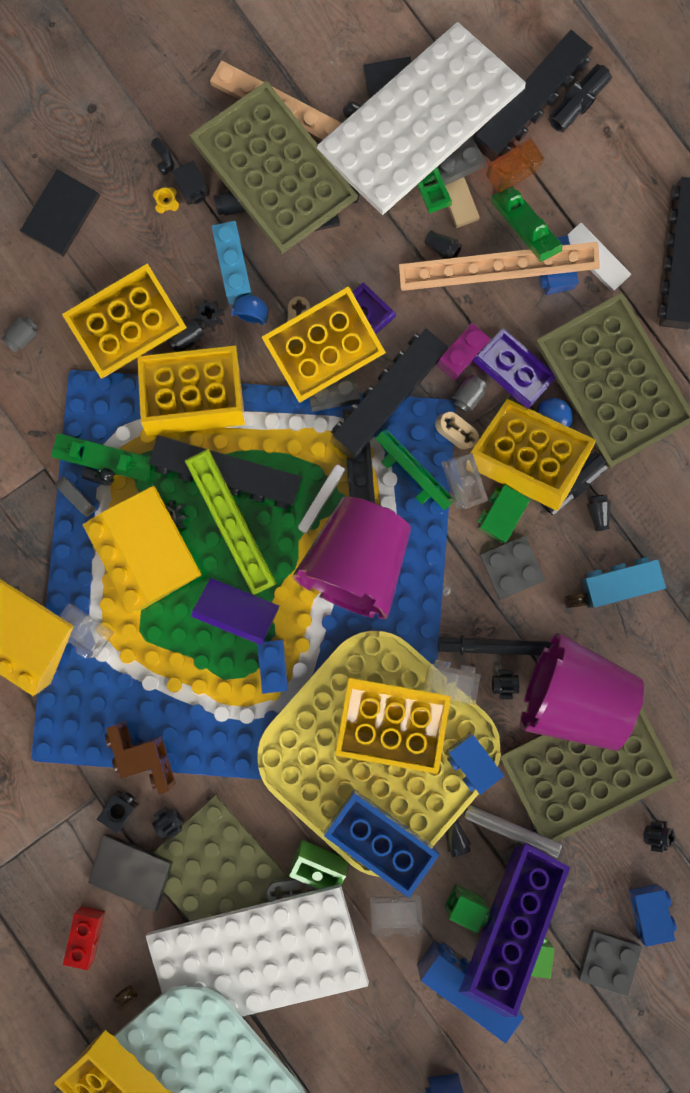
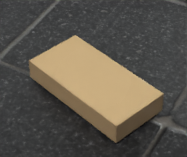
M463 177L445 185L452 200V205L448 208L455 227L459 228L478 221L480 217L465 178Z

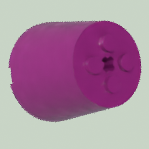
M343 497L292 577L304 589L311 591V588H314L321 592L319 597L334 605L373 618L374 614H379L378 618L387 619L407 548L411 526L389 508L361 498Z
M558 632L550 638L551 647H544L530 678L523 701L528 703L526 712L522 711L520 716L521 729L531 733L608 750H619L630 737L642 708L644 696L643 679Z

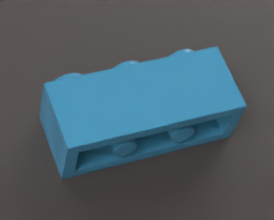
M236 221L212 225L229 305L234 304L241 296L252 295Z
M649 557L634 560L635 565L626 567L625 563L611 566V572L602 574L601 569L588 572V578L581 579L584 593H587L586 601L589 604L588 608H595L666 589L659 561H650Z

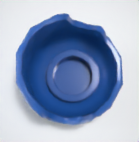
M244 295L234 302L231 315L234 316L236 314L237 317L245 322L264 325L268 320L269 309L266 303L259 297Z
M549 398L540 403L535 411L569 428L573 423L572 409L561 399Z

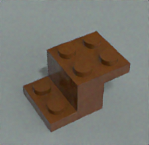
M126 721L106 728L105 741L108 748L113 750L115 757L112 759L113 768L116 773L120 774L121 779L151 769L152 774H149L150 782L153 789L157 788L158 795L168 792L176 784L162 736L133 744Z

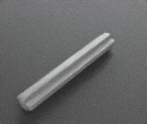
M469 805L467 808L465 819L522 844L526 843L554 858L559 856L562 848L560 843L472 805Z

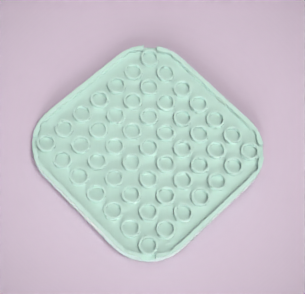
M181 985L167 990L114 1035L118 1043L129 1053H132L137 1061L147 1071L152 1072L156 1079L172 1093H305L299 1082L235 1008L222 995L207 987L197 988Z

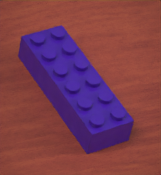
M526 843L514 847L490 909L488 922L481 932L459 993L504 1017H517L567 878L569 866Z

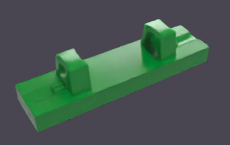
M436 167L416 185L429 214L452 205L451 197ZM435 182V184H433V185H431V186H428V187H426V188L424 187V186H426V185H429V184Z
M511 186L491 196L492 204L540 262L562 252V243L547 227L545 221L540 219L523 199L522 194L517 189Z
M388 430L382 431L375 438L389 453L381 463L388 469L397 461L423 488L415 497L421 504L432 497L445 511L455 501Z
M59 433L56 435L51 457L54 459L100 471L104 468H109L113 470L115 475L146 483L149 481L152 466L149 464L151 457ZM84 446L83 455L80 458L79 450Z

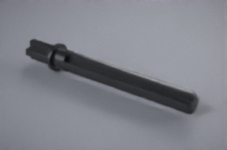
M461 635L460 638L439 637L438 652H459L460 655H464V653L540 656L544 647L550 648L552 643L550 641L464 638V635Z

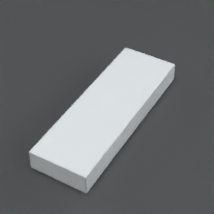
M582 223L568 234L570 245L598 242L600 268L590 271L612 293L630 277L631 273Z
M338 464L335 465L298 526L299 531L306 535L308 534L343 476L345 468Z

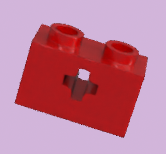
M81 906L74 913L63 961L64 966L87 971L95 961L105 911Z

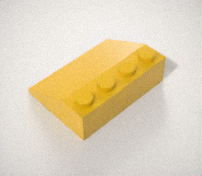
M148 263L62 314L101 379L187 328Z
M349 286L262 336L263 341L299 403L386 353Z
M236 345L137 357L141 424L146 436L245 425Z
M507 399L472 449L470 469L558 511L573 487L596 440Z
M155 486L101 512L83 524L129 614L150 606L202 575Z
M0 579V675L30 695L35 696L51 684L74 626Z
M349 678L335 756L438 774L451 696Z
M106 1030L54 1082L63 1093H172L156 1079L152 1072L147 1071L132 1053H129L119 1044L115 1036L109 1034Z

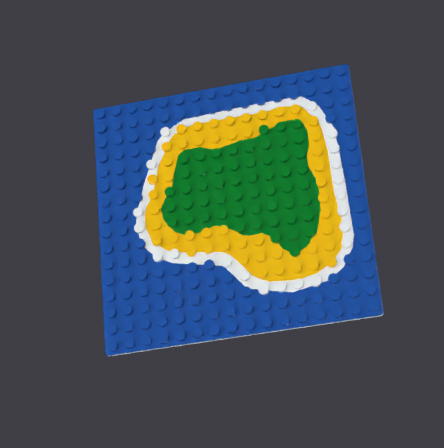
M71 370L68 374L63 435L151 457L157 435L146 436L141 424L138 375L111 373L101 379L96 371ZM241 383L245 425L159 435L302 476L303 480L295 508L289 506L288 510L273 506V501L266 499L264 503L253 501L250 499L251 495L241 493L240 496L232 495L276 582L274 586L254 595L279 605L278 612L264 641L284 639L289 690L283 692L262 694L257 643L191 617L192 610L210 578L252 594L195 480L193 479L192 483L178 479L179 474L169 472V476L154 472L155 467H152L148 483L114 474V482L110 486H104L81 478L85 466L60 460L58 480L63 475L67 477L96 507V510L88 517L84 516L57 488L46 608L74 627L51 684L37 693L32 760L35 762L113 768L112 759L115 757L112 748L109 749L105 741L106 728L126 721L133 744L162 736L173 773L262 780L258 768V747L263 733L289 701L346 639L366 631L391 633L406 641L437 669L449 507L444 511L432 497L421 504L415 497L423 488L397 461L388 469L381 463L389 453L375 438L382 431L388 430L450 494L454 444L437 431L435 421L443 413L453 412L456 414V407L453 405L455 401L408 397L370 441L375 504L393 510L395 514L399 515L411 526L407 548L387 619L378 618L379 614H374L373 618L334 605L320 598L321 592L314 588H311V591L304 589L292 577L343 497H349L347 457L330 443L333 435L330 432L339 421L344 423L343 410L350 409L353 404L312 412L309 398L299 403L290 387ZM359 393L360 403L364 400L362 397L363 393ZM449 419L444 420V421L447 423L446 428H450V427H451V426L449 425V421H450V420H449ZM84 446L79 450L80 458H82ZM338 464L345 468V472L306 535L299 531L298 526L333 468ZM155 486L164 504L168 505L169 501L176 500V506L185 505L184 511L186 515H189V518H185L183 522L184 528L177 527L202 575L150 606L129 614L83 524L101 512Z

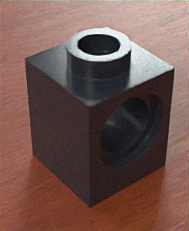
M194 160L172 170L174 179L187 205L192 203L199 204L209 196L207 186Z
M118 790L113 794L96 820L118 834L139 804L135 802L136 798L127 791L121 792ZM115 804H121L124 807V815L120 816L115 813Z

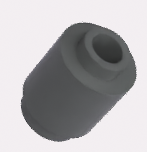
M19 316L3 332L5 335L1 339L11 350L17 352L19 349L22 350L38 335V332L35 330L38 326L28 316L25 319Z
M475 375L466 378L452 396V399L455 401L453 405L461 412L465 413L466 410L472 412L486 393L487 384Z

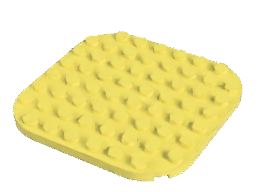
M366 631L353 635L341 643L269 724L259 743L258 768L268 790L357 870L379 877L324 837L325 828L352 790L356 789L434 846L479 794L476 789L471 792L462 780L466 777L461 769L454 770L447 760L450 755L446 750L471 732L498 766L501 756L500 737L495 724L487 713L406 641L391 633ZM349 678L451 696L438 774L335 756Z

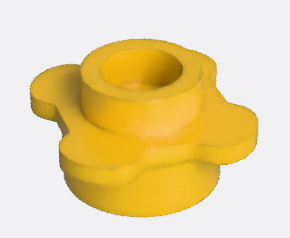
M169 187L154 191L153 197L157 203L155 209L158 213L162 214L167 210H178L179 203L175 197L177 195L176 189Z

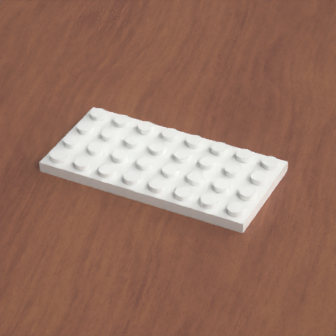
M457 22L320 142L317 149L351 186L384 215L525 89L526 82Z
M341 884L151 931L146 935L162 993L181 985L197 988L207 987L222 995L241 1016L367 987L369 984Z

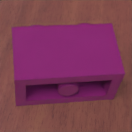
M471 323L439 359L437 366L452 380L456 381L491 339L476 325Z

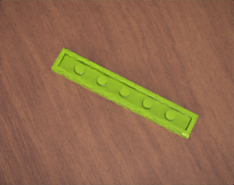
M209 449L185 460L252 594H257L274 586L276 582Z

